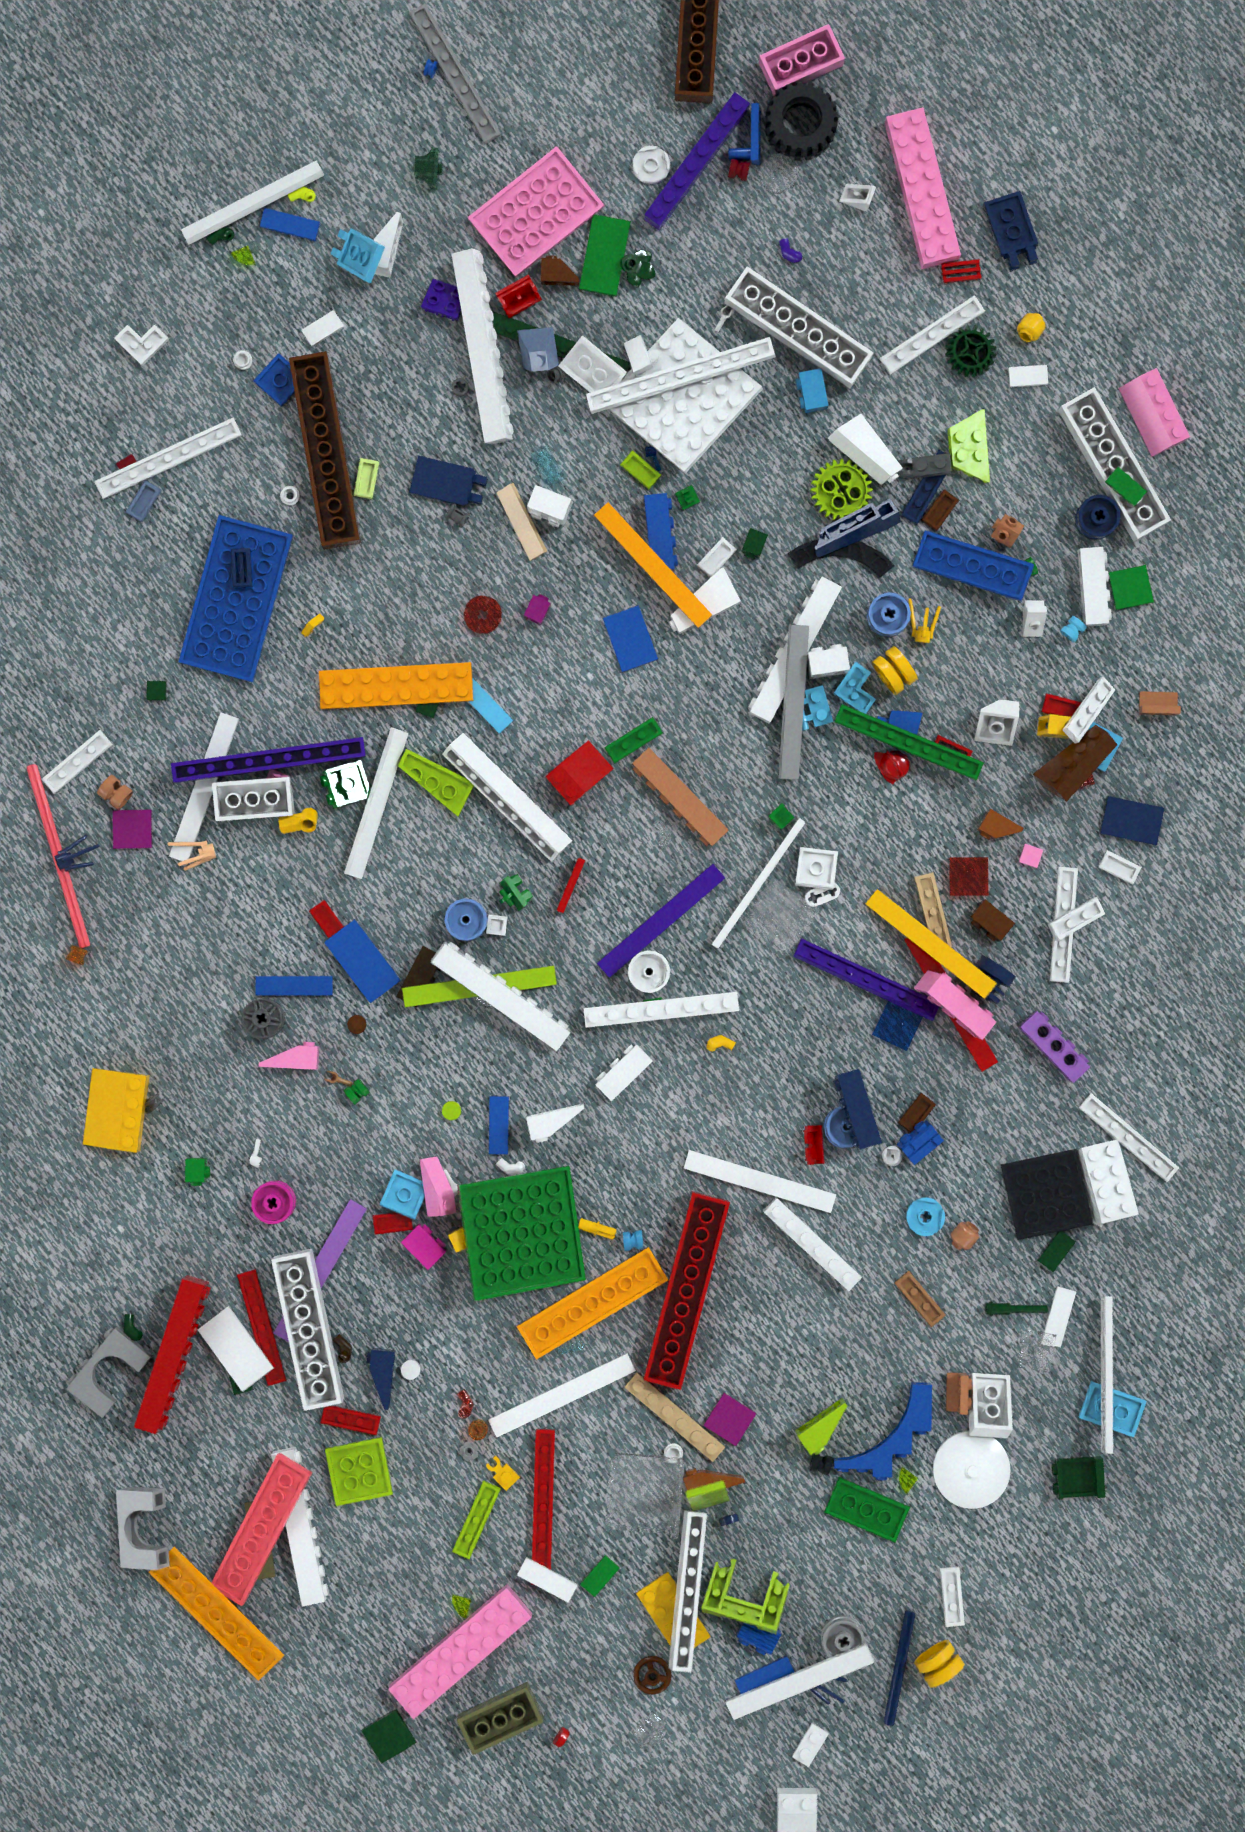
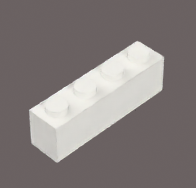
M1103 547L1080 548L1078 550L1083 623L1087 627L1107 625L1109 620L1112 619L1111 609H1108L1107 602L1110 601V591L1106 589V582L1109 581L1108 571H1105L1107 553L1104 552Z

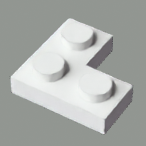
M127 325L114 338L141 366L169 340L156 325L142 338Z

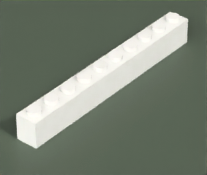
M471 248L453 253L452 260L484 443L496 444L513 440V426L509 420L510 408L506 403L505 396L507 391L503 385V369L499 363L500 351L496 346L497 334L493 328L492 321L494 317L489 306L490 295L486 289L487 277L482 266L484 259L480 251Z

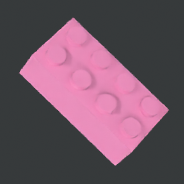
M828 24L760 55L758 63L773 96H776V92L780 88L784 90L787 84L792 83L795 86L800 81L804 84L842 67L845 57Z

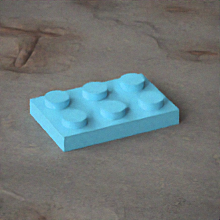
M1091 1381L1078 1417L1100 1426L1101 1384ZM1113 1389V1430L1134 1437L1147 1401Z

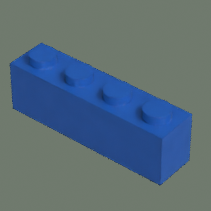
M667 493L644 495L649 547L674 572V567L678 566L677 555H673L676 541L675 536H671V529L674 528L673 517H669V510L672 509L671 498H667Z

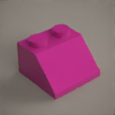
M419 1223L401 1243L429 1270L447 1251L445 1249L446 1244L439 1237L435 1239L431 1235L433 1231L426 1224L422 1226Z

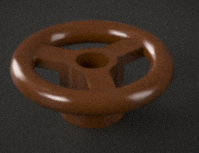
M647 1656L641 1659L636 1664L633 1672V1679L638 1689L650 1695L663 1692L669 1686L672 1678L668 1663L657 1656ZM653 1662L663 1666L666 1676L659 1674L654 1669ZM647 1663L648 1671L645 1674V1678L640 1682L639 1671ZM653 1673L656 1677L651 1679L649 1675ZM660 1681L664 1682L660 1687L655 1689L645 1687L647 1684L650 1686H655Z

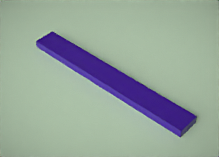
M712 864L597 963L599 967L610 978L725 879L723 874Z
M802 938L797 946L793 957L926 1019L934 1020L939 1006L930 1002L927 996Z

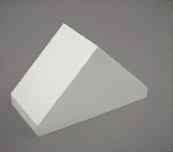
M846 184L840 202L867 212L876 187Z

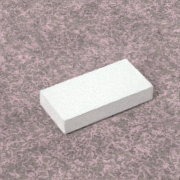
M333 310L302 329V332L311 347L344 328Z
M641 335L623 343L635 375L653 368Z
M1047 365L1008 368L1009 387L1048 385Z
M722 537L697 566L711 578L737 549Z
M1106 850L1098 868L1133 885L1142 867Z

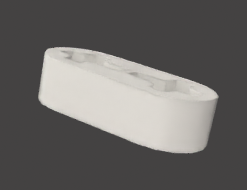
M834 883V888L837 890L834 892V896H831V894L824 896L823 892L828 889L814 888L806 893L805 902L811 907L821 905L837 898L840 894V888ZM810 893L814 895L821 893L822 897L816 899L817 903L814 904L813 901L809 902L808 900L811 897Z

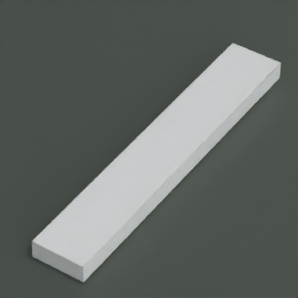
M974 295L882 356L879 360L889 375H891L951 335L954 331H957L960 327L983 314L985 310Z
M1058 867L1054 920L1075 908L1078 868ZM1073 933L1059 941H1055L1053 937L1049 981L1069 983Z
M1092 1093L1078 1107L1113 1138L1118 1139L1119 1143L1165 1182H1168L1179 1169L1176 1164Z

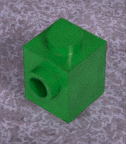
M186 1158L185 1182H190V1186H202V1182H206L207 1178H210V1166H207V1158Z

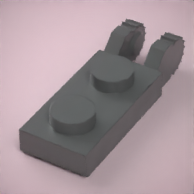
M950 453L898 460L902 467H913V471L905 470L898 472L899 478L914 477L915 479L952 473Z

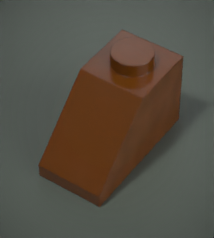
M547 255L546 258H541V285L579 286V278L561 258H557L554 255Z

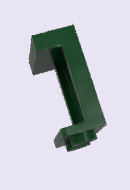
M1101 1456L1055 1458V1464L1051 1465L1052 1475L1056 1477V1483H1053L1052 1487L1053 1494L1057 1495L1059 1500L1069 1497L1088 1496L1106 1498L1104 1460Z

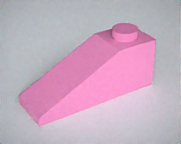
M303 1042V1045L296 1046L259 1062V1067L317 1070L319 1046H315V1042Z
M438 1157L420 1159L427 1217L456 1213L454 1193Z

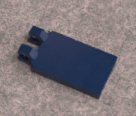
M1021 191L984 202L986 214L1000 255L1004 259H1008L1011 271L1019 268L1020 263L1017 257L1019 254L1026 253L1029 265L1037 263L1038 257L1035 249H1037L1038 240Z
M418 455L409 493L451 504L455 503L464 507L469 502L482 505V495L471 493L473 484L486 486L488 479L485 476L476 474L473 468Z

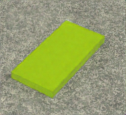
M724 1481L687 1490L686 1492L692 1511L730 1501Z

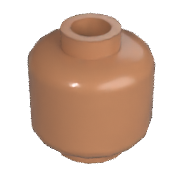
M969 1221L960 1222L951 1232L953 1246L958 1250L971 1249L979 1239V1229Z

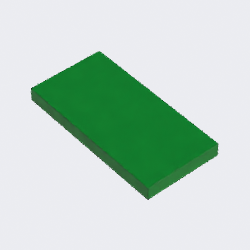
M593 215L579 290L617 297L622 271L621 259L625 255L631 221Z
M838 1477L824 1513L895 1543L910 1506L847 1479Z

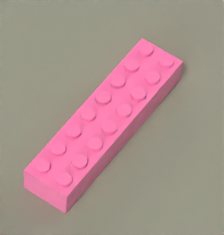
M924 107L887 116L885 127L921 269L957 261L961 253Z
M506 1584L393 1681L388 1690L413 1719L416 1718L530 1620L532 1612L510 1586Z

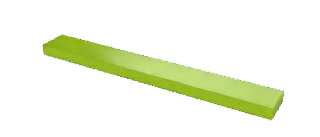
M554 965L492 974L494 977L499 975L507 981L505 984L510 988L514 986L519 990L557 985ZM457 980L402 988L404 1007L478 996Z

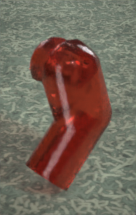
M463 1389L457 1393L462 1402L458 1416L461 1419H466L471 1415L474 1403L466 1390Z

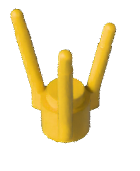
M909 598L912 637H915V642L930 643V639H933V632L941 606L937 607L930 630L927 627L929 608L925 609L923 627L918 626V630H916L912 599Z

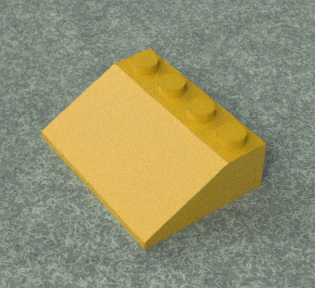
M92 1068L83 1145L140 1152L150 1075Z

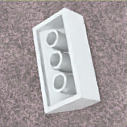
M290 777L212 782L215 821L292 816L295 813Z

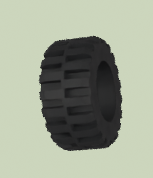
M800 81L795 86L792 83L787 84L784 90L780 88L776 92V96H772L769 106H767L764 122L765 134L769 137L768 142L770 145L775 146L777 153L783 152L785 158L789 159L790 156L795 157L794 160L800 161L801 157H805V160H810L813 155L818 157L822 154L823 150L826 151L835 137L838 125L837 106L835 101H831L832 96L828 92L824 94V88L820 86L817 88L813 87L814 83L808 82V85H803V82ZM796 106H805L812 109L819 118L818 129L808 136L792 134L783 123L786 111Z

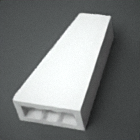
M862 414L836 429L828 437L831 443L881 485L887 481L889 483L893 482L899 477L897 473L903 469Z
M724 567L719 569L694 593L697 599L712 614L709 619L741 602ZM680 608L670 616L671 621H669L673 632L677 631L678 634H681L695 627L693 622Z

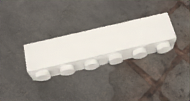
M777 1197L763 1210L770 1219L848 1291L862 1278Z

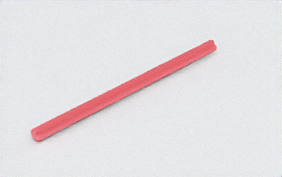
M31 764L26 769L80 948L90 946L89 938L69 871H65V869L60 870L54 856L58 855L57 852L61 851L62 847L36 764Z

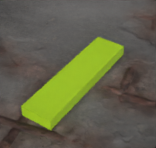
M483 1480L452 1550L453 1553L470 1560L501 1490L500 1487Z

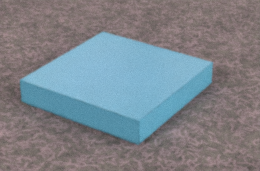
M394 1169L379 1206L415 1220L425 1198L423 1181Z

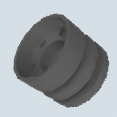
M268 998L255 999L248 1003L242 1014V1025L245 1031L252 1037L259 1039L271 1038L279 1034L286 1021L282 1006L275 1000ZM265 1014L267 1021L260 1023L261 1019L258 1016Z

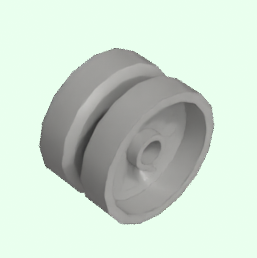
M834 1616L826 1621L822 1628L821 1641L824 1651L829 1658L865 1644L860 1625L850 1616Z

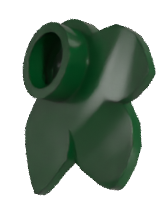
M638 250L634 254H627L621 259V268L626 272L628 282L637 288L640 286L642 279L646 280L655 277V270L649 263L652 254L646 250ZM629 260L633 263L632 267L629 265Z

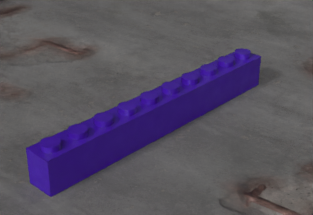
M359 737L171 763L173 783L363 758L366 757L364 738Z

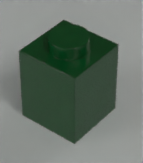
M750 528L742 548V552L745 553L744 556L752 560L760 558L768 534Z

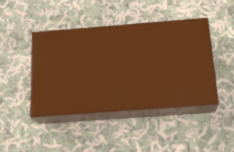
M944 489L921 521L937 531L959 502V499Z
M920 1093L897 1123L911 1133L915 1130V1125L924 1121L936 1104L923 1093Z

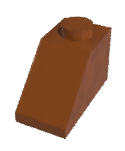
M989 809L977 830L980 831V836L990 840V838L996 839L1022 832L1024 828L994 810Z

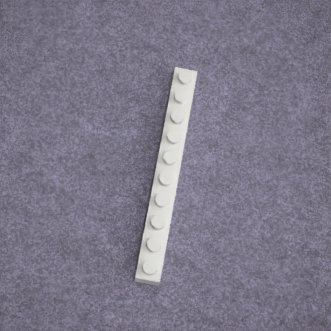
M768 337L587 393L586 396L590 411L594 414L775 358L776 356L771 339Z

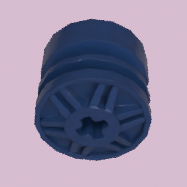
M982 955L975 966L997 983L984 1000L999 1004L1001 1000L994 994L997 993L1000 996H1004L1005 994L999 986L1002 985L1009 988L1016 976L992 959ZM971 989L972 992L981 997L978 993Z

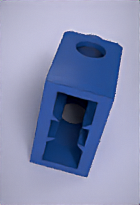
M891 710L889 718L877 716V719L917 735L922 713Z

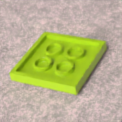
M382 1437L325 1448L336 1506L393 1495Z

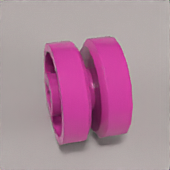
M279 1180L269 1181L260 1185L254 1191L251 1199V1208L254 1215L260 1221L267 1224H278L285 1221L294 1212L296 1206V1196L293 1189L287 1183ZM275 1198L277 1205H273L271 1200Z

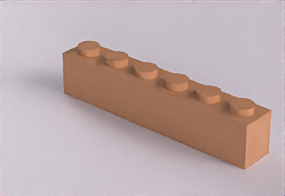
M650 748L646 749L632 763L634 766L632 770L639 777L643 775L648 780L646 785L652 791L656 789L661 794L659 798L666 805L670 803L674 807L673 813L679 819L683 817L687 821L685 825L693 833L697 831L701 835L699 839L705 846L710 845L712 847L729 831Z

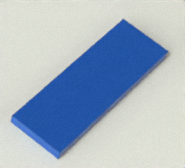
M925 530L912 567L1022 602L1034 564Z

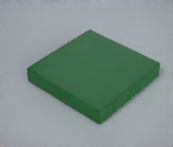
M1146 565L1108 573L1115 610L1154 602Z

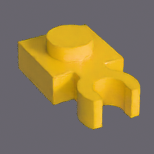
M494 1456L493 1459L497 1462V1465L492 1467L487 1463L486 1467L488 1470L496 1472L493 1478L507 1491L520 1476L507 1463L502 1467L500 1459Z

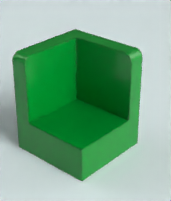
M783 803L768 816V819L780 831L795 818L784 807Z

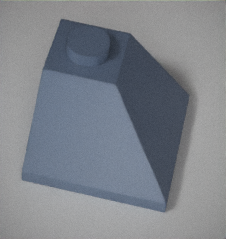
M553 327L517 331L523 369L542 371L550 370L559 365Z

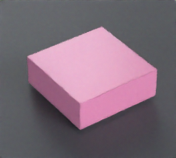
M1024 844L1019 862L1038 868L1043 849Z

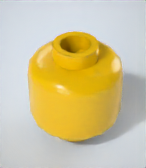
M1027 313L1017 326L1018 335L1026 342L1036 341L1045 330L1046 325L1040 314Z

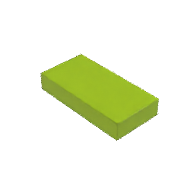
M633 450L620 464L621 467L648 490L661 477L659 472Z

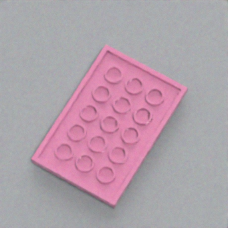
M556 146L472 213L468 220L513 276L517 278L592 218L594 214L602 210L605 205Z

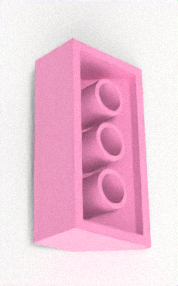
M1157 368L1119 388L1151 457L1186 441L1190 437Z

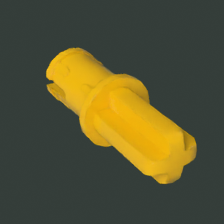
M583 1218L580 1219L578 1225L580 1230L611 1240L615 1238V1228L599 1224V1221L596 1223Z

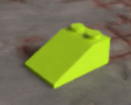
M843 1398L795 1430L798 1438L810 1455L813 1453L817 1455L825 1449L824 1446L828 1443L847 1408Z

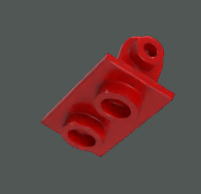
M822 1125L805 1126V1130H803L805 1144H808V1147L805 1148V1161H807V1165L824 1164Z

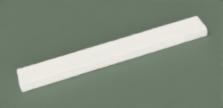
M314 161L181 229L188 245L319 179L324 176V173L318 162Z
M231 418L94 482L102 499H105L242 435L234 418Z
M220 713L204 759L227 755L239 722L238 718ZM219 777L196 780L174 842H196L213 794L212 782H217ZM173 846L169 857L180 861L190 859L194 846Z
M390 728L344 874L360 879L363 877L408 737V733L396 728Z
M799 818L715 938L711 944L715 948L720 947L805 823L802 819Z
M689 1150L684 1169L829 1213L832 1211L836 1194Z
M1110 1296L1101 1298V1452L1113 1454L1112 1297Z
M628 1353L496 1415L488 1419L497 1438L636 1370Z
M865 1643L730 1698L725 1703L733 1720L868 1666L874 1663V1659Z

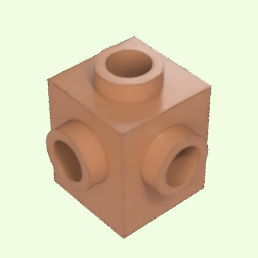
M1005 514L1001 520L997 518L992 526L994 532L991 537L1011 548L1024 525L1019 523L1014 517Z

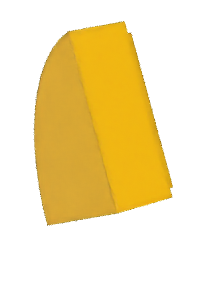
M321 614L315 616L306 624L301 633L308 637L313 632V629L324 621V617Z

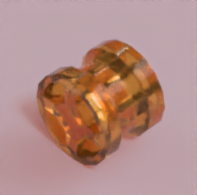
M71 944L70 953L66 955L65 959L84 965V957L88 955L89 951Z
M476 1419L471 1422L468 1433L473 1440H482L487 1435L488 1426L483 1420Z

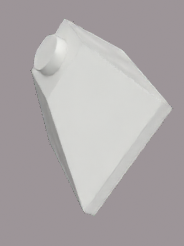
M998 700L982 708L974 741L1012 746L1019 719V702Z

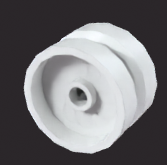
M644 951L638 953L631 960L628 976L636 989L652 993L659 991L666 985L670 978V967L663 955L656 951ZM647 968H651L653 970V973L651 975H647L645 973V970Z

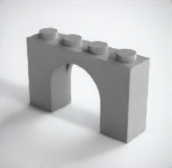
M118 1326L107 1331L104 1335L106 1340L102 1345L98 1343L92 1350L94 1355L90 1360L86 1358L79 1367L82 1369L79 1374L76 1375L74 1373L67 1382L70 1385L66 1390L101 1418L109 1412L117 1400L97 1383L95 1370L99 1361L105 1357L115 1356L124 1360L137 1372H140L153 1356L138 1342L131 1340Z
M126 1487L116 1490L121 1568L159 1570L170 1566L168 1546H151L146 1544L139 1536L137 1530V1518L141 1511H156L166 1508L165 1488Z

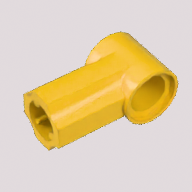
M305 808L301 813L279 817L278 822L281 833L285 834L301 830L307 833L313 832L316 829L318 813L313 808Z

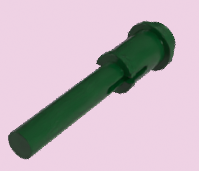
M992 1301L985 1304V1313L990 1317L993 1315H1009L1010 1313L1048 1312L1047 1305H1010V1303H993Z

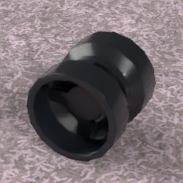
M813 1453L809 1471H819L823 1475L828 1476L832 1465V1456L826 1455L824 1457Z

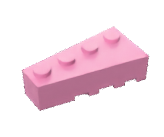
M927 970L914 989L928 994L927 999L939 1007L943 1006L942 1011L953 1019L956 1017V1022L975 1038L983 1040L996 1023L992 1018L993 1014L985 1008L982 1010L978 1006L980 1003L973 997H967L964 994L966 991L961 986L952 984V979L947 974H939Z

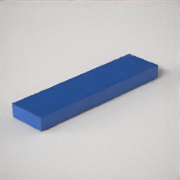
M256 976V995H333V976Z

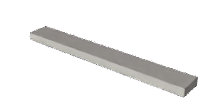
M424 3L410 11V17L438 62L439 67L484 144L501 136L499 129L427 5Z
M789 625L778 776L780 779H799L809 626Z

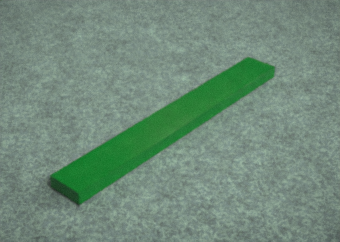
M841 704L834 723L975 781H977L984 764L982 761Z

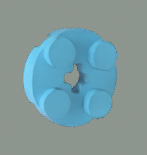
M922 1197L910 1204L906 1212V1221L909 1228L916 1234L931 1236L943 1227L945 1212L936 1200ZM924 1211H928V1215H931V1218L927 1219L926 1222H923V1219L920 1218Z

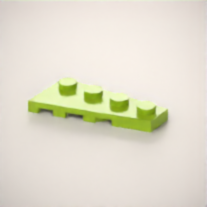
M406 749L398 767L459 817L474 785L467 778Z

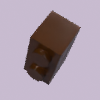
M986 899L982 900L969 917L972 920L971 924L978 930L984 929L987 932L986 936L993 942L996 940L1002 941L1015 924V922Z

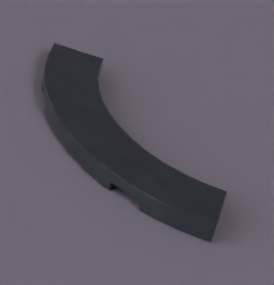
M818 540L804 543L787 553L799 569L817 559L844 557L862 563L881 578L895 566L880 551L860 541L821 557L816 556L814 548L815 545L817 546Z

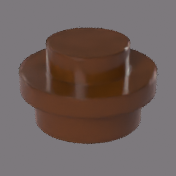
M354 1015L349 1018L347 1026L350 1032L360 1034L365 1031L367 1022L363 1016Z

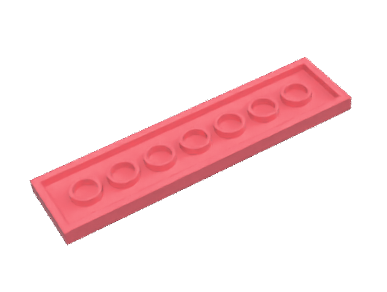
M278 1453L211 1582L224 1596L240 1606L245 1604L312 1474L311 1471L282 1453Z

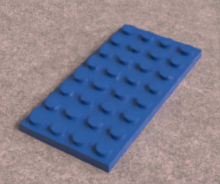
M218 515L179 663L254 682L292 543V534ZM231 549H251L253 587L233 588ZM245 552V553H243V559H244V577H245V583H246V582H248V579H247V560H246V552ZM236 553L237 583H240L239 553Z

